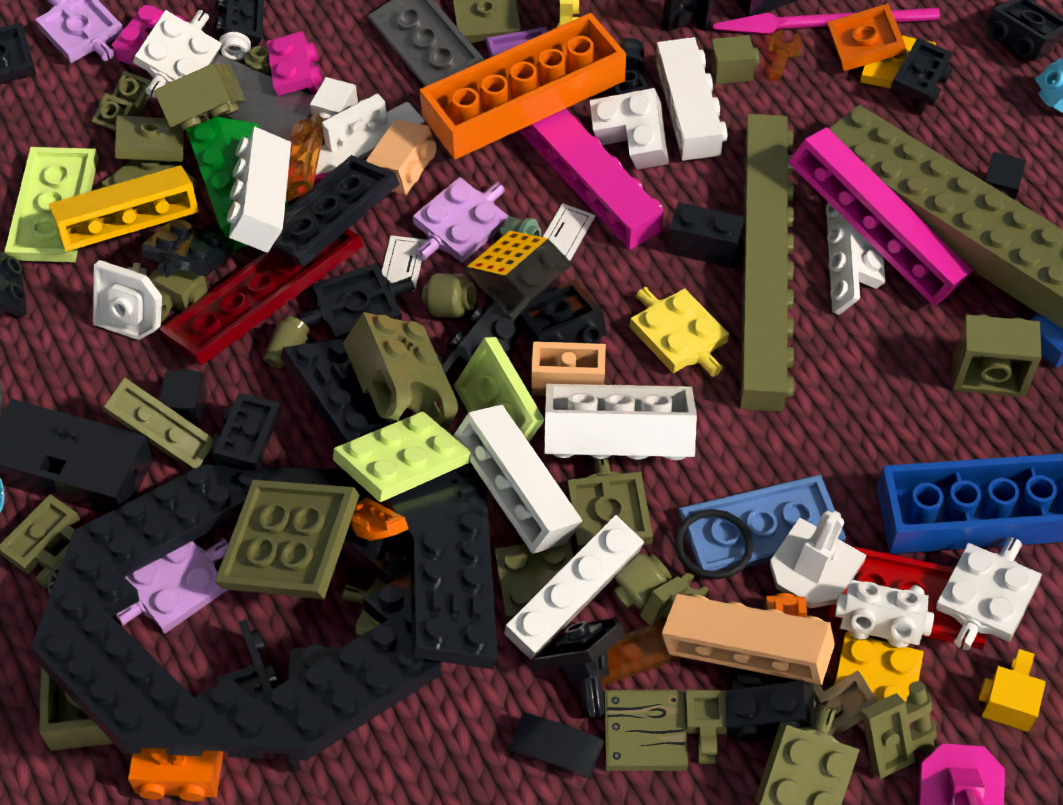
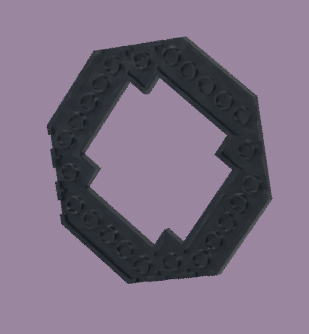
M203 464L75 529L31 646L33 659L123 753L141 754L142 748L166 749L167 755L202 756L203 750L227 751L228 757L263 759L264 753L289 754V760H309L441 676L442 662L412 658L410 547L400 533L369 541L357 537L351 525H349L342 546L347 553L386 584L363 598L364 611L380 623V625L256 700L250 697L230 677L194 698L111 616L139 602L138 590L125 578L126 576L237 518L241 513L253 480L354 487L360 495L357 503L366 497L379 503L345 470L259 466L257 471L234 465Z

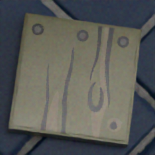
M605 690L606 771H687L688 756L684 690Z

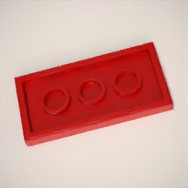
M851 546L867 555L853 580L872 582L880 586L899 590H909L913 585L920 586L924 590V595H928V612L934 613L930 636L922 635V637L954 643L963 625L955 618L937 611L936 606L955 567ZM836 604L829 605L828 617L841 619L840 617H835ZM978 632L971 647L983 649L986 642V634Z

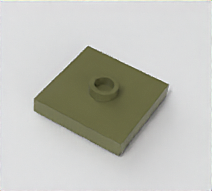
M452 0L456 27L470 43L485 42V38L521 31L516 0Z
M117 115L115 158L183 162L182 127H170L166 118Z

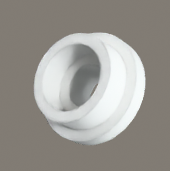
M238 32L226 33L219 39V42L222 43L220 48L222 55L234 61L243 60L244 56L251 49L249 38Z

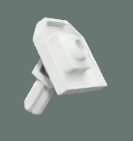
M101 260L95 263L93 325L137 340H141L156 331L161 326L162 295L147 277V269L141 268L140 263H133V267H128L127 269Z
M825 511L817 527L799 518L770 561L776 589L783 593L793 594L795 597H806V606L808 608L836 604L839 593L843 594L850 579L853 580L867 556L838 539L844 525V520L839 512Z

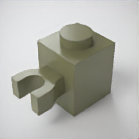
M156 268L148 277L162 295L161 323L168 316L172 307L183 312L208 293L205 277L189 271H174L169 277L165 278V274L163 277L160 276Z

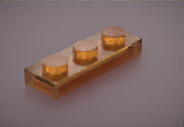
M318 113L307 120L302 119L298 121L291 130L286 202L313 189L324 135L322 122L325 121Z

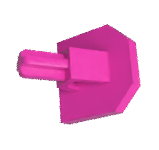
M941 743L920 762L918 805H1004L1005 768L985 746Z

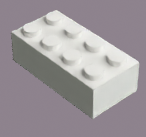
M546 384L545 454H553L559 458H568L574 454L590 455L598 459L608 458L611 455H627V457L632 459L664 456L670 460L695 457L697 414L692 387Z

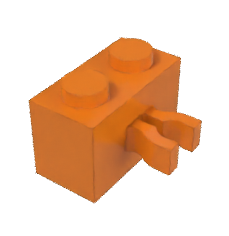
M142 748L141 754H132L128 780L136 794L149 800H160L164 795L180 796L181 799L192 802L203 801L205 797L217 798L224 751L203 750L202 756L167 755L166 749Z

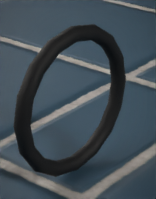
M717 509L697 511L685 518L677 529L674 543L679 560L689 571L700 577L714 580L732 577L742 571L752 557L754 545L749 528L740 518L728 511ZM718 517L735 524L743 533L746 543L744 555L739 563L728 570L717 572L703 570L693 564L685 555L682 545L684 533L692 523L701 518Z

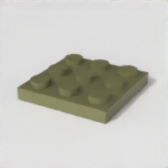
M253 480L215 583L221 589L325 599L360 496L354 487Z

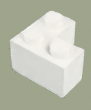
M655 88L590 100L593 131L602 145L628 141L629 155L636 170L669 164L662 106Z

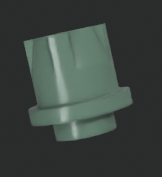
M509 216L500 229L502 237L509 231L541 237V229L537 220L533 218L522 220ZM513 233V234H512L511 236H509V237L515 238V237H516L517 235H519V234H514V233ZM523 236L521 240H526L529 237ZM534 238L531 242L537 243L540 239ZM526 245L523 249L528 250L532 246Z

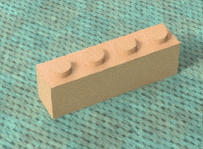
M677 594L662 631L670 655L799 681L804 680L805 682L818 685L823 683L835 645L830 622L823 621L818 617L788 615L776 609H756L747 607L739 602L724 603L713 601L701 595L686 596Z

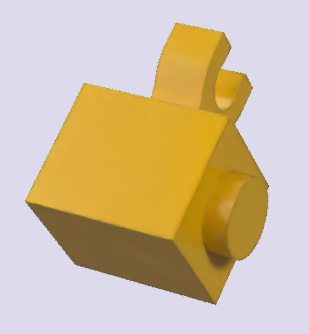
M1019 649L1016 659L1014 658L1012 661L1011 669L998 666L992 679L984 678L978 697L979 701L985 702L981 717L1026 732L1030 731L1038 717L1046 683L1044 680L1029 676L1034 653Z

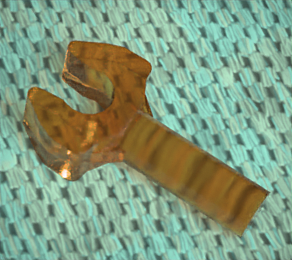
M779 30L771 36L769 51L774 52L776 55L768 75L770 80L779 81L781 79L788 57H799L802 41L798 33L794 35L793 41L788 44L782 42L783 30Z

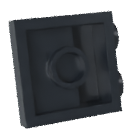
M1009 0L992 9L983 30L997 43L1013 48L1021 58L1036 62L1049 55L1054 44L1063 39V18L1033 0Z
M576 279L512 303L514 314L527 330L532 346L533 342L595 344L602 336L607 335L603 311Z
M732 667V690H726V728L737 740L752 743L762 740V737L775 736L780 722L797 728H813L815 723L813 683Z

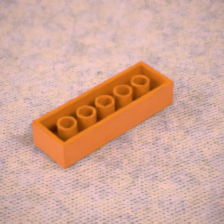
M589 13L419 89L422 117L454 160L624 82L626 53L594 15Z

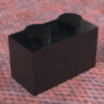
M678 202L669 230L667 253L734 268L741 245L745 217Z

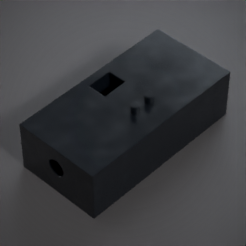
M15 399L10 400L0 418V478L4 486L43 497H48L51 494L61 502L107 514L134 500L154 460L146 435Z

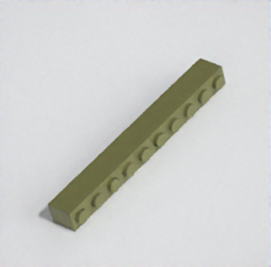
M748 114L744 158L743 217H745L743 227L740 409L783 412L786 398L793 397L794 377L787 376V368L793 367L794 347H787V339L793 338L794 318L787 317V310L793 309L794 290L788 289V282H792L794 262L788 261V254H792L794 235L788 234V227L792 228L794 208L788 207V201H792L794 188V182L788 181V175H792L793 167L788 163L793 156L788 155V150H792L793 130H788V116Z

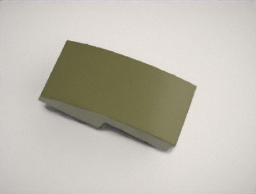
M124 70L113 94L105 93L92 119V123L116 132L117 115L137 117L150 98L145 89L152 80Z

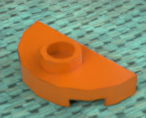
M368 497L356 504V513L352 516L350 522L355 535L369 541L394 536L409 529L405 517Z

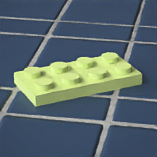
M30 147L5 254L15 257L18 261L76 262L78 248L65 252L56 232L48 203L92 190L99 158L96 149Z

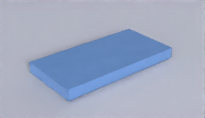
M821 475L681 507L679 508L678 516L682 524L685 518L697 511L717 509L728 511L740 518L749 528L754 543L752 557L745 566V568L770 562L799 518L817 527L822 514L825 511L834 512L835 509ZM701 518L692 523L685 531L695 564L703 570L714 572L728 570L738 564L744 555L746 543L743 533L735 524L724 518ZM842 529L838 539L845 543L846 536Z

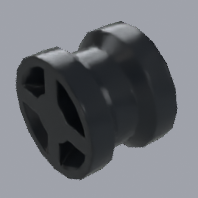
M624 38L617 41L626 53L625 70L640 68L643 73V43L634 38Z

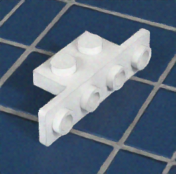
M377 93L323 121L322 128L325 144L299 157V165L308 176L331 172L350 155L360 159L369 156L395 119L424 125V119L408 102L386 112L385 101Z
M828 202L826 205L831 281L830 295L832 298V312L840 315L860 299L859 282L875 289L885 283L884 257Z

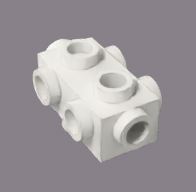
M850 579L847 593H839L835 609V617L841 618L840 629L848 630L852 637L867 639L872 635L886 638L891 645L900 648L907 647L909 644L919 645L922 635L930 636L934 621V613L928 612V595H924V590L917 585L911 586L909 590H899L880 586L872 582Z

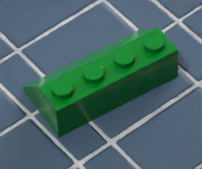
M215 117L186 131L219 226L226 238H229L231 223L227 222V215L234 200L230 199V193L237 179L233 177V171L239 160V157L235 155L236 149L242 137L248 138L254 127L261 128L258 123ZM287 197L285 200V210L290 207ZM235 240L233 249L235 251L246 246V244Z

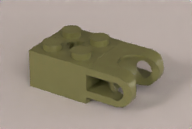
M363 312L343 342V345L363 393L370 394L379 416L399 421L402 413L406 408H409L416 413L425 412L442 428H448L457 414L458 403L424 326L414 321L407 322L393 319L386 315ZM436 400L440 401V410L436 404Z

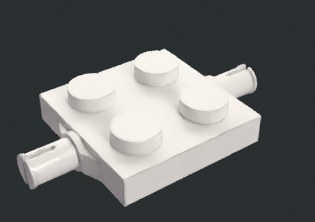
M165 10L133 60V63L147 70L153 77V80L145 89L149 96L153 90L212 63L222 43L201 30L209 19L207 13H204L202 16L203 11L198 10L189 23ZM153 91L152 98H157Z
M1013 537L1006 539L1000 554L989 552L968 543L937 602V611L955 618L963 625L957 638L954 640L955 645L959 648L964 641L963 650L971 648V644L978 632L992 634L1010 642L1040 582L1041 573L1014 561L1019 549L1022 547V543L1016 539L1012 547Z

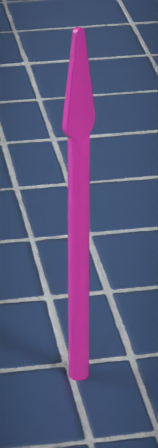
M939 8L891 10L896 23L935 21L940 18ZM858 12L784 17L763 13L713 24V30L769 35L780 29L828 27L827 22Z

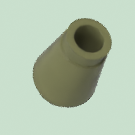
M286 315L283 320H279L263 360L271 367L281 370L285 365L281 360L283 347L305 344L308 341L307 334L310 331L308 326L290 315Z

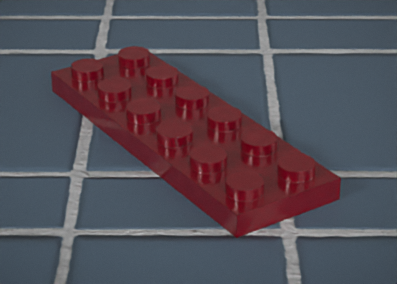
M347 229L337 240L333 241L303 268L271 251L265 252L159 328V331L164 340L202 366L207 361L216 357L219 352L231 343L242 338L246 332L261 321L269 318L272 313L284 304L296 298L299 293L314 282L322 279L337 265L349 259L352 254L364 246L361 237Z

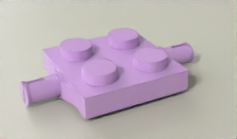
M47 0L53 8L35 19L37 26L70 63L93 51H96L104 61H109L108 57L112 59L114 51L109 48L107 43L119 36L123 26L99 0Z
M461 177L455 180L413 215V224L422 230L428 238L426 242L416 248L417 255L422 260H426L437 249L450 253L459 262L463 263L497 234L507 221L509 216L493 203L505 193L504 187L502 185L499 186V182H495L483 193L473 188Z
M223 538L206 551L192 541L126 576L125 578L138 590L139 602L115 614L117 619L125 626L126 623L143 613L154 620L165 634L222 595L228 589H221L215 583L218 572L215 569L214 563L225 556L229 545L227 541Z

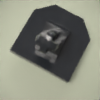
M617 617L591 622H578L568 627L564 633L535 655L529 662L533 671L565 667L570 681L579 680L584 717H601L605 714L601 677L610 676L607 650L625 635V631Z

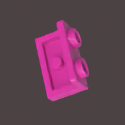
M303 31L267 41L273 88L277 96L309 88L310 93L315 96L318 91V85L323 82L318 66H314V62L319 61L314 42L308 43Z

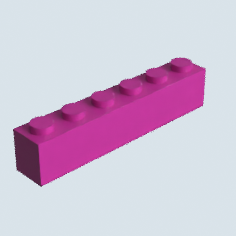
M563 109L518 130L629 250L662 232L664 211L659 201L651 198L643 190L639 180L631 177L623 169L618 158L611 156L603 148L600 140L595 135L592 136L583 127L581 120L576 115H572L567 109Z
M827 127L806 138L788 163L933 306L952 294L972 273L973 269Z

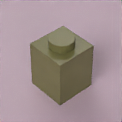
M750 35L712 39L709 62L715 85L753 81L754 69L759 67L760 58L758 48H753Z

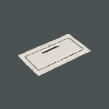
M562 203L543 238L548 239L537 250L570 262L596 215Z
M391 235L382 274L391 283L410 276L416 288L422 259L415 250L427 240Z

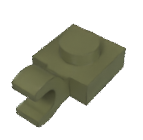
M686 573L682 578L677 576L652 591L640 616L652 626L660 620L668 618L677 594L686 596L701 595L705 597L709 589L706 586L699 590L691 588L690 584L695 576L693 573Z
M686 690V734H698L699 764H715V755H717L716 734H727L726 690Z

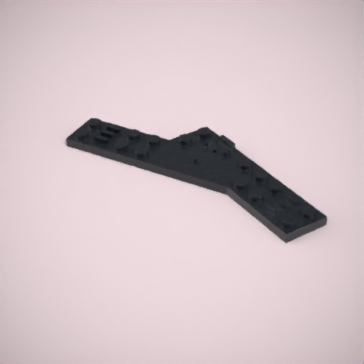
M346 338L283 347L281 360L339 445L398 422L381 418L377 413L370 394L363 393L343 345ZM402 415L400 416L399 421L404 419ZM470 460L468 464L379 503L405 517L409 528L400 534L410 547L412 658L494 669L498 657L487 504L488 487Z

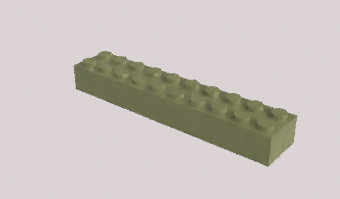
M861 105L857 106L829 128L975 273L1063 329V230Z

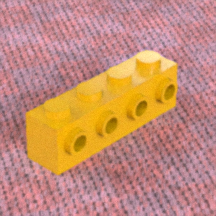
M181 165L48 203L56 232L65 252L199 212L192 182Z

